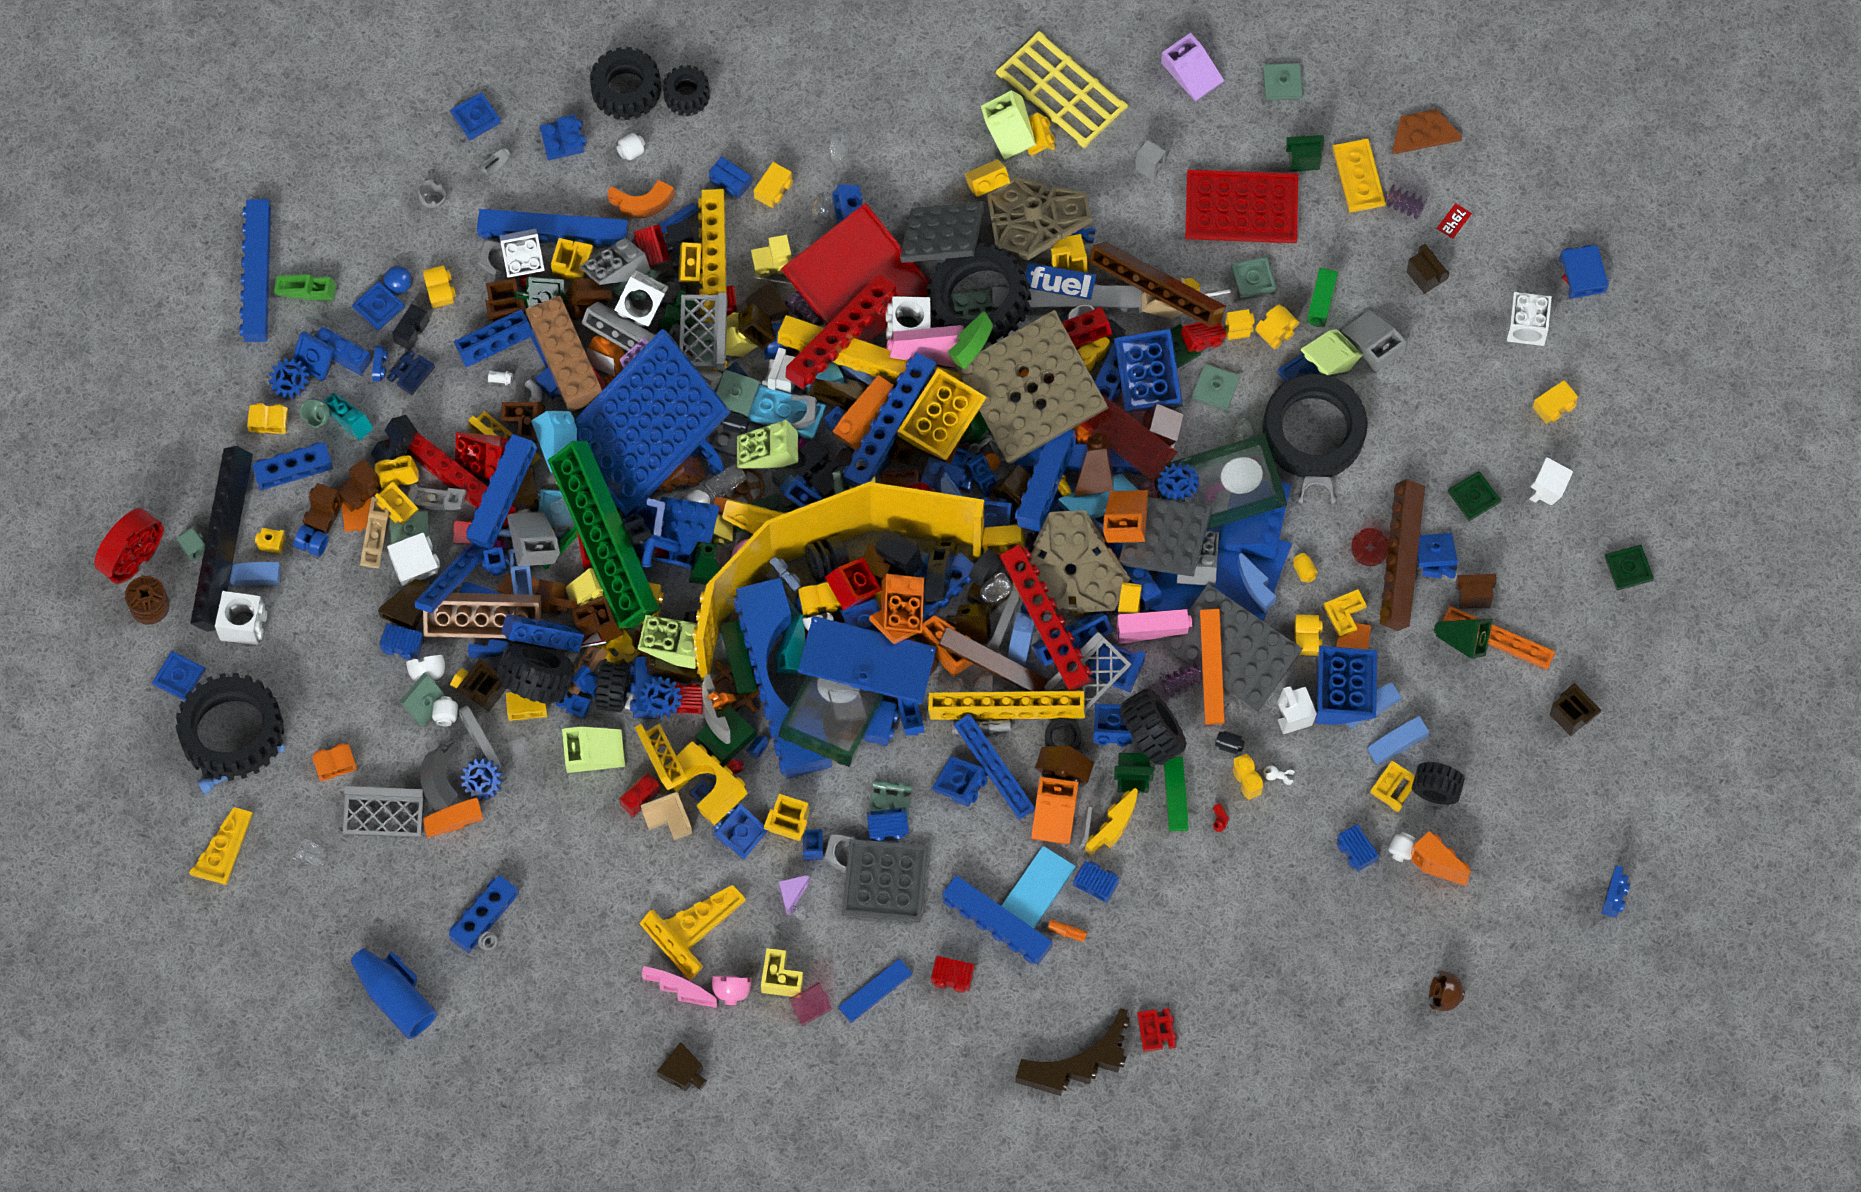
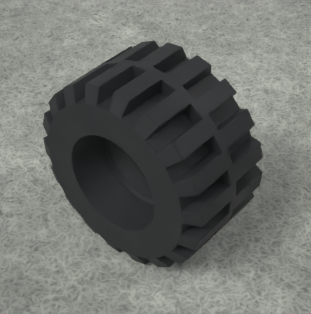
M681 65L679 69L673 68L672 73H667V78H664L663 81L664 100L667 107L671 108V111L674 113L678 111V115L681 116L683 113H686V116H690V113L695 115L698 114L697 110H704V106H707L710 99L709 82L707 76H704V72L702 70L698 71V67L695 66L691 68V65H687V67ZM682 86H692L696 89L695 92L689 95H682L677 92Z
M611 662L602 663L596 685L595 703L597 710L622 712L625 707L629 685L628 665Z
M1423 762L1417 767L1412 791L1429 802L1452 805L1456 804L1460 799L1465 778L1461 772L1448 765L1436 762Z

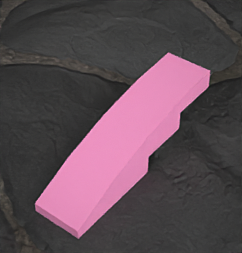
M643 966L642 978L660 982V990L678 993V1001L717 1008V998L701 987L671 973Z

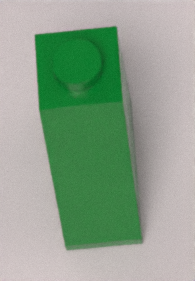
M1319 268L1307 317V323H1310L1312 326L1325 327L1336 287L1338 271Z

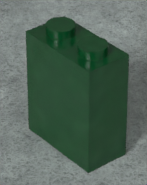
M730 705L726 706L717 715V718L724 716L730 729L729 744L721 741L708 724L695 735V744H701L708 751L710 757L714 755L720 761L722 767L756 738V730Z

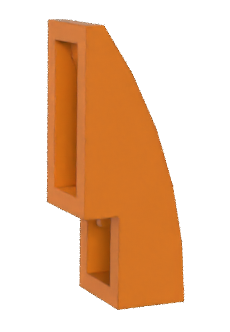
M478 797L449 806L423 818L427 838L465 828V825L483 821Z

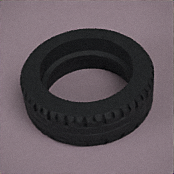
M1317 373L1297 376L1277 388L1268 401L1262 425L1265 447L1271 458L1275 460V463L1292 475L1305 478V476L1333 477V475H1338L1345 471V468H1349L1361 452L1368 426L1365 407L1358 394L1349 385H1346L1345 382L1337 378H1333V376ZM1315 398L1335 405L1342 412L1347 423V433L1343 443L1335 451L1323 455L1307 454L1293 447L1285 438L1282 426L1284 415L1293 403L1303 399Z

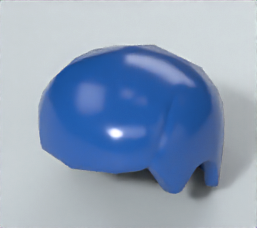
M391 267L384 275L385 287L395 294L404 293L412 285V275L405 267Z

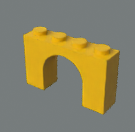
M692 741L677 755L688 779L672 789L678 792L689 780L699 774L709 773L717 777L715 787L696 806L702 816L713 825H716L748 794L744 788L746 784L741 778L732 776L733 773L727 766L722 767L720 761L714 755L710 757L707 754L708 751L701 744L696 745ZM673 760L670 761L666 766H671ZM673 772L670 778L671 781L681 776V774Z

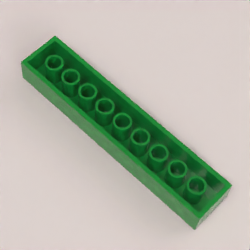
M572 441L547 461L619 629L635 628L644 621L645 615L652 616L659 611V606L588 441Z

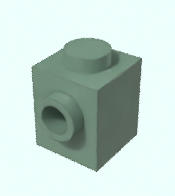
M191 528L190 530L183 531L176 538L179 546L191 562L204 554L205 539L200 532L196 533Z

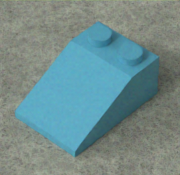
M546 411L531 420L550 472L552 470L547 460L570 442L577 441V428L570 411Z

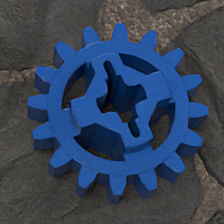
M287 358L284 359V363L277 361L279 366H272L274 373H269V376L273 378L268 380L273 385L271 389L273 391L277 390V396L283 394L284 399H287L288 395L292 399L295 398V394L302 396L300 391H307L304 386L310 385V382L306 379L310 377L309 373H305L308 370L307 367H302L303 363L301 361L296 364L294 358L291 359V362ZM286 373L291 376L293 384L288 381ZM284 388H292V390H284Z
M1182 462L1178 466L1172 463V468L1166 466V472H1160L1161 478H1158V488L1162 496H1167L1168 500L1174 498L1175 501L1182 499L1185 502V497L1188 496L1191 499V493H1197L1196 487L1200 486L1199 477L1196 474L1195 468L1190 469L1189 464L1183 467Z
M659 677V681L652 678L651 684L646 682L645 688L641 689V694H643L640 696V701L643 702L641 708H647L646 714L652 712V718H655L656 715H659L660 719H663V715L670 718V712L676 714V707L680 708L681 706L679 701L682 700V695H678L681 689H675L676 682L670 684V678H667L666 681H663L662 677ZM653 690V695L648 698V694ZM674 698L672 705L669 706V701Z
M477 758L474 759V763L471 761L467 763L468 767L463 768L466 774L461 776L462 779H465L461 786L467 787L465 793L471 792V798L477 795L479 801L483 797L485 800H488L490 795L494 797L497 795L496 791L502 789L498 784L504 782V780L499 779L503 772L497 771L500 766L494 767L493 760L487 763L486 758H483L481 762ZM476 767H479V768L477 769V773L472 774V771H473ZM492 785L491 789L486 791L487 786Z

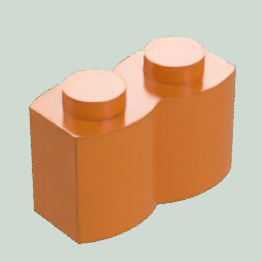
M339 743L331 750L321 749L312 755L319 781L329 780L338 775H344L357 770L349 744Z

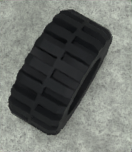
M619 47L613 52L609 50L606 52V56L601 55L598 58V63H594L592 67L593 71L590 73L592 97L594 102L597 103V107L601 111L604 109V114L607 116L612 114L614 119L618 120L620 117H624V120H630V117L637 119L640 118L641 113L646 115L650 112L649 107L654 108L657 104L656 100H659L661 91L659 69L656 62L651 60V56L647 53L643 55L642 50L636 49L635 51L632 50V47H626V49ZM625 73L634 74L643 81L638 89L630 93H618L608 86L614 77Z
M514 641L508 644L504 650L497 669V676L500 683L506 689H510L512 693L518 694L524 699H530L533 702H548L551 704L559 702L566 697L575 674V668L571 660L565 657L564 653L557 651L556 648Z
M1149 688L1142 689L1121 704L1120 713L1126 728L1138 747L1154 764L1163 765L1185 750L1187 745L1186 738L1177 719L1155 691Z

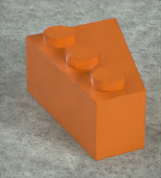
M935 615L922 623L924 626L922 633H918L917 636L924 644L937 647L935 657L952 677L973 665V663L938 646L945 628L948 627L956 631L953 626Z

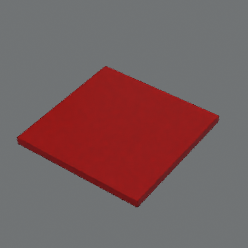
M866 203L780 269L826 326L878 274H881L897 285L896 297H926L929 295L926 290L927 284H931L914 262H901L902 247ZM888 304L885 306L884 311L880 315L877 314L873 322L866 326L860 336L855 337V339L870 343L888 328V322H886Z

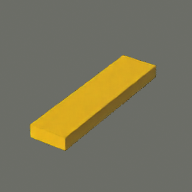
M649 910L639 924L689 981L693 980L703 968V965L655 910Z

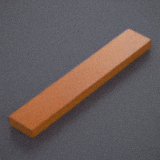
M1449 606L1442 621L1477 619V617ZM1492 624L1489 645L1548 670L1556 651Z
M1220 609L1200 610L1205 725L1225 724Z

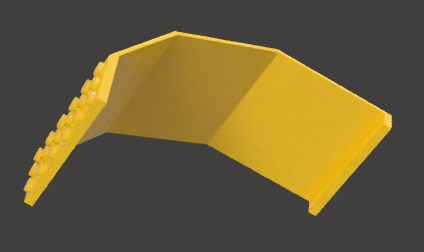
M867 482L767 520L706 584L705 591L701 592V609L697 611L696 620L698 623L697 627H694L693 630L695 659L697 660L696 667H698L697 674H700L701 681H704L705 675L711 672L720 624L735 609L733 596H736V589L759 583L773 568L769 561L774 557L778 560L782 558L787 563L805 556L804 549L807 544L812 543L814 545V542L819 541L823 545L825 538L838 535L842 541H845L871 530L885 532L889 529L892 532L897 531L904 536L936 541L956 539L957 544L973 546V561H977L983 551L984 500Z

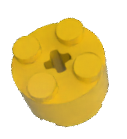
M1280 304L1272 308L1266 314L1267 318L1264 322L1260 320L1255 328V331L1274 350L1282 344L1284 339L1288 341L1295 334L1293 330L1300 323Z

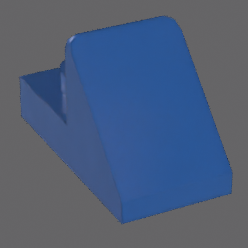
M822 829L805 830L803 834L804 860H823Z

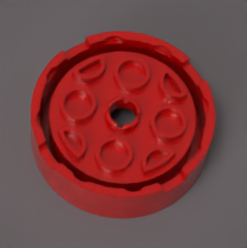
M136 508L128 512L110 529L101 542L94 560L96 570L115 584H121L131 579L139 572L137 568L143 561L148 562L159 546L164 532V527L161 526L162 522L143 508Z

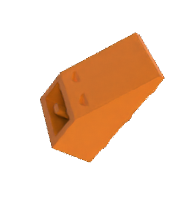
M1148 490L1110 491L1103 526V533L1107 543L1145 542Z
M886 574L881 581V608L884 630L922 633L924 578Z
M1040 777L1031 839L1070 845L1079 782Z
M1428 831L1412 846V859L1410 860L1422 872L1464 886L1468 884L1471 874L1470 867L1466 862H1461L1451 848L1445 847L1437 834H1432Z

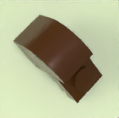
M539 580L537 595H541V608L544 611L561 614V611L568 612V608L576 609L577 602L564 599L566 584Z

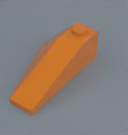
M878 375L832 432L835 437L854 450H859L863 436L865 434L868 435L870 432V425L873 419H877L880 415V407L883 403H887L889 399L888 394L894 388V385Z

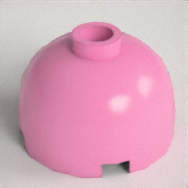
M712 976L714 995L718 999L724 1000L726 1005H737V1001L744 1000L750 993L751 977Z

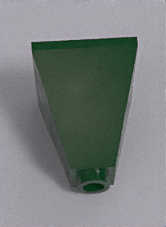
M704 542L695 546L689 583L706 585L731 559L732 551L718 544Z
M1493 618L1439 621L1435 624L1434 633H1436V637L1469 658L1484 657L1487 652Z

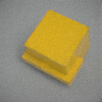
M1081 234L1067 236L1063 240H1058L1052 246V267L1088 273L1087 255Z
M559 238L551 262L553 277L570 281L584 279L586 273L580 266L591 258L593 245L577 241L573 243L571 240Z
M779 794L774 810L770 809L764 829L801 841L808 824L809 803Z

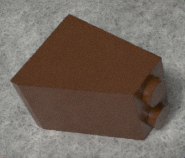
M1097 433L1088 437L1076 476L1075 496L1113 491L1114 472L1107 434Z

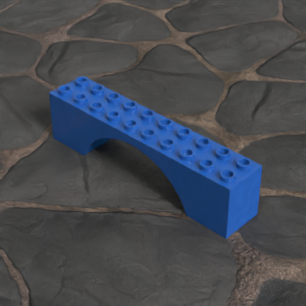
M781 577L736 589V596H733L736 613L740 612L738 614L741 631L745 630L743 632L746 649L750 648L748 650L751 667L755 666L753 668L756 684H760L758 686L761 702H765L763 704L766 720H770L768 722L771 738H775L773 740L776 756H780L778 759L781 774H785L786 779L831 768V754L822 722L804 717L785 705L774 691L768 677L767 663L771 649L779 635L791 625V612Z

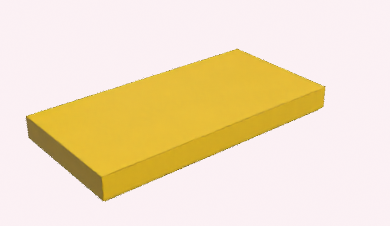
M1369 139L1332 145L1349 213L1385 206L1386 202Z

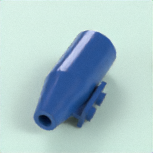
M363 948L351 958V963L368 996L407 1039L417 1037L433 1023L437 1016V1011L415 988L417 982L415 973L404 965L399 956H396L391 951L388 957L383 960L366 948Z

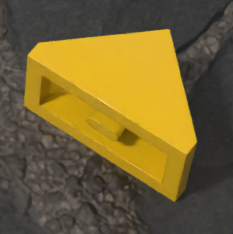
M1122 582L1118 608L1120 615L1140 613L1142 585Z

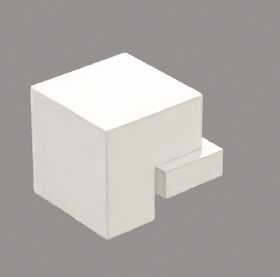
M779 348L775 360L770 359L769 370L765 381H762V385L772 390L776 389L792 394L796 384L785 378L786 366L795 357L786 355V349Z
M1546 457L1540 464L1542 467L1536 480L1530 486L1533 488L1529 500L1537 502L1540 499L1547 504L1553 505L1562 497L1573 471Z
M1291 686L1283 688L1277 702L1283 718L1278 719L1282 733L1286 734L1312 726L1317 713L1306 687L1293 691Z

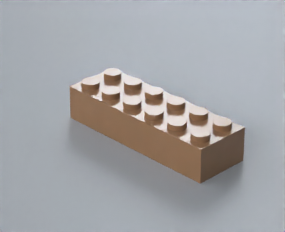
M561 296L525 309L528 322L567 411L572 412L589 405L602 392V389Z
M450 593L432 613L423 610L424 637L507 638L501 632L506 614L541 620V595Z

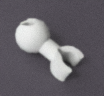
M1270 765L1264 769L1263 773L1264 777L1269 781L1278 778L1282 779L1285 784L1291 785L1293 780L1288 779L1287 775H1293L1295 771L1287 770L1282 772L1278 771L1275 766Z

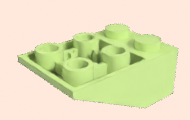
M1011 90L981 106L985 122L1004 160L1036 145L1021 95Z
M1337 329L1329 330L1301 349L1305 354L1304 357L1316 364L1319 372L1325 375L1350 371L1363 355Z
M787 420L737 436V468H782L798 462V431Z
M645 615L638 649L676 666L696 669L697 660L695 659L693 630L694 627H697V623Z
M593 727L562 729L567 773L625 767L621 729Z

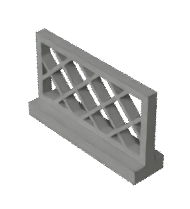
M719 293V295H681L680 349L685 355L691 352L696 357L692 361L696 368L725 370L727 293ZM685 300H694L698 305L690 311L685 306ZM707 301H715V307L710 311L703 306ZM701 307L707 314L699 320L693 313ZM691 316L697 323L689 329L685 325V320ZM710 316L715 322L708 329L702 322ZM700 325L706 332L698 338L692 331ZM689 334L696 339L690 346L684 342V338ZM708 334L714 338V342L709 346L702 341ZM698 343L705 348L699 355L692 350ZM709 352L713 356V362H704L701 358Z
M1097 632L1080 650L1084 657L1081 659L1083 665H1085L1088 659H1096V671H1091V673H1096V684L1082 686L1085 695V712L1132 665L1100 632ZM1104 643L1110 648V657H1099V648ZM1112 651H1113L1118 657H1112ZM1099 659H1110V671H1099ZM1112 659H1121L1126 665L1121 670H1113ZM1072 663L1069 666L1070 672L1077 669V663ZM1058 672L1044 688L1047 691H1058L1061 687L1067 686L1064 685L1065 682L1060 672ZM1099 673H1110V681L1107 684H1099ZM1099 686H1105V687L1099 692ZM1085 687H1097V695L1094 698H1086Z
M345 786L343 834L421 837L423 802L425 799L423 789ZM350 800H358L362 804L354 813L349 808ZM372 801H378L382 807L373 814L366 806ZM391 802H397L401 808L392 815L386 806ZM410 803H419L418 811L411 815L406 807ZM365 808L371 816L362 823L356 815ZM385 809L391 817L382 824L376 818V815ZM404 809L410 818L401 824L395 817ZM355 817L361 825L356 830H348V822ZM374 818L381 826L375 831H369L365 825ZM394 819L400 827L394 832H389L385 825ZM411 820H414L417 824V833L408 832L404 827Z

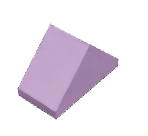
M805 875L779 882L786 914H791L810 883L808 876Z

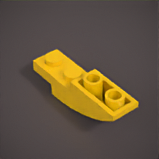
M1136 788L1131 792L1128 790L1121 797L1122 800L1118 804L1114 803L1108 809L1107 820L1109 823L1105 822L1100 827V832L1097 835H1091L1088 838L1085 851L1090 856L1104 843L1111 848L1124 833L1136 806L1138 794Z

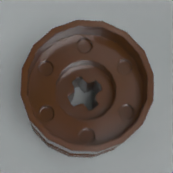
M140 576L128 584L125 590V600L132 617L137 622L145 625L155 624L166 617L169 611V599L162 583L157 578Z

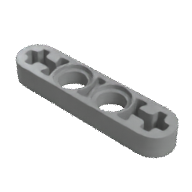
M1014 587L990 642L989 649L997 653L1001 649L1021 600Z
M468 705L459 708V716L481 756L487 759V763L493 760V766L499 765L500 767L497 770L501 769L499 759Z

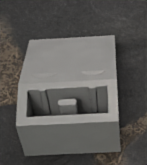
M626 237L580 266L599 285L629 281L635 270L642 274L650 271L645 253Z
M1370 310L1340 330L1363 354L1362 357L1375 372L1404 353L1407 342L1397 330Z
M545 513L507 514L517 566L554 564L560 551L557 537Z
M1206 531L1194 577L1178 574L1177 583L1216 585L1219 532Z

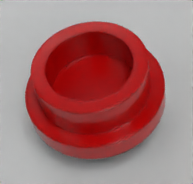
M733 759L727 762V767L732 771L733 775L744 770L743 761Z

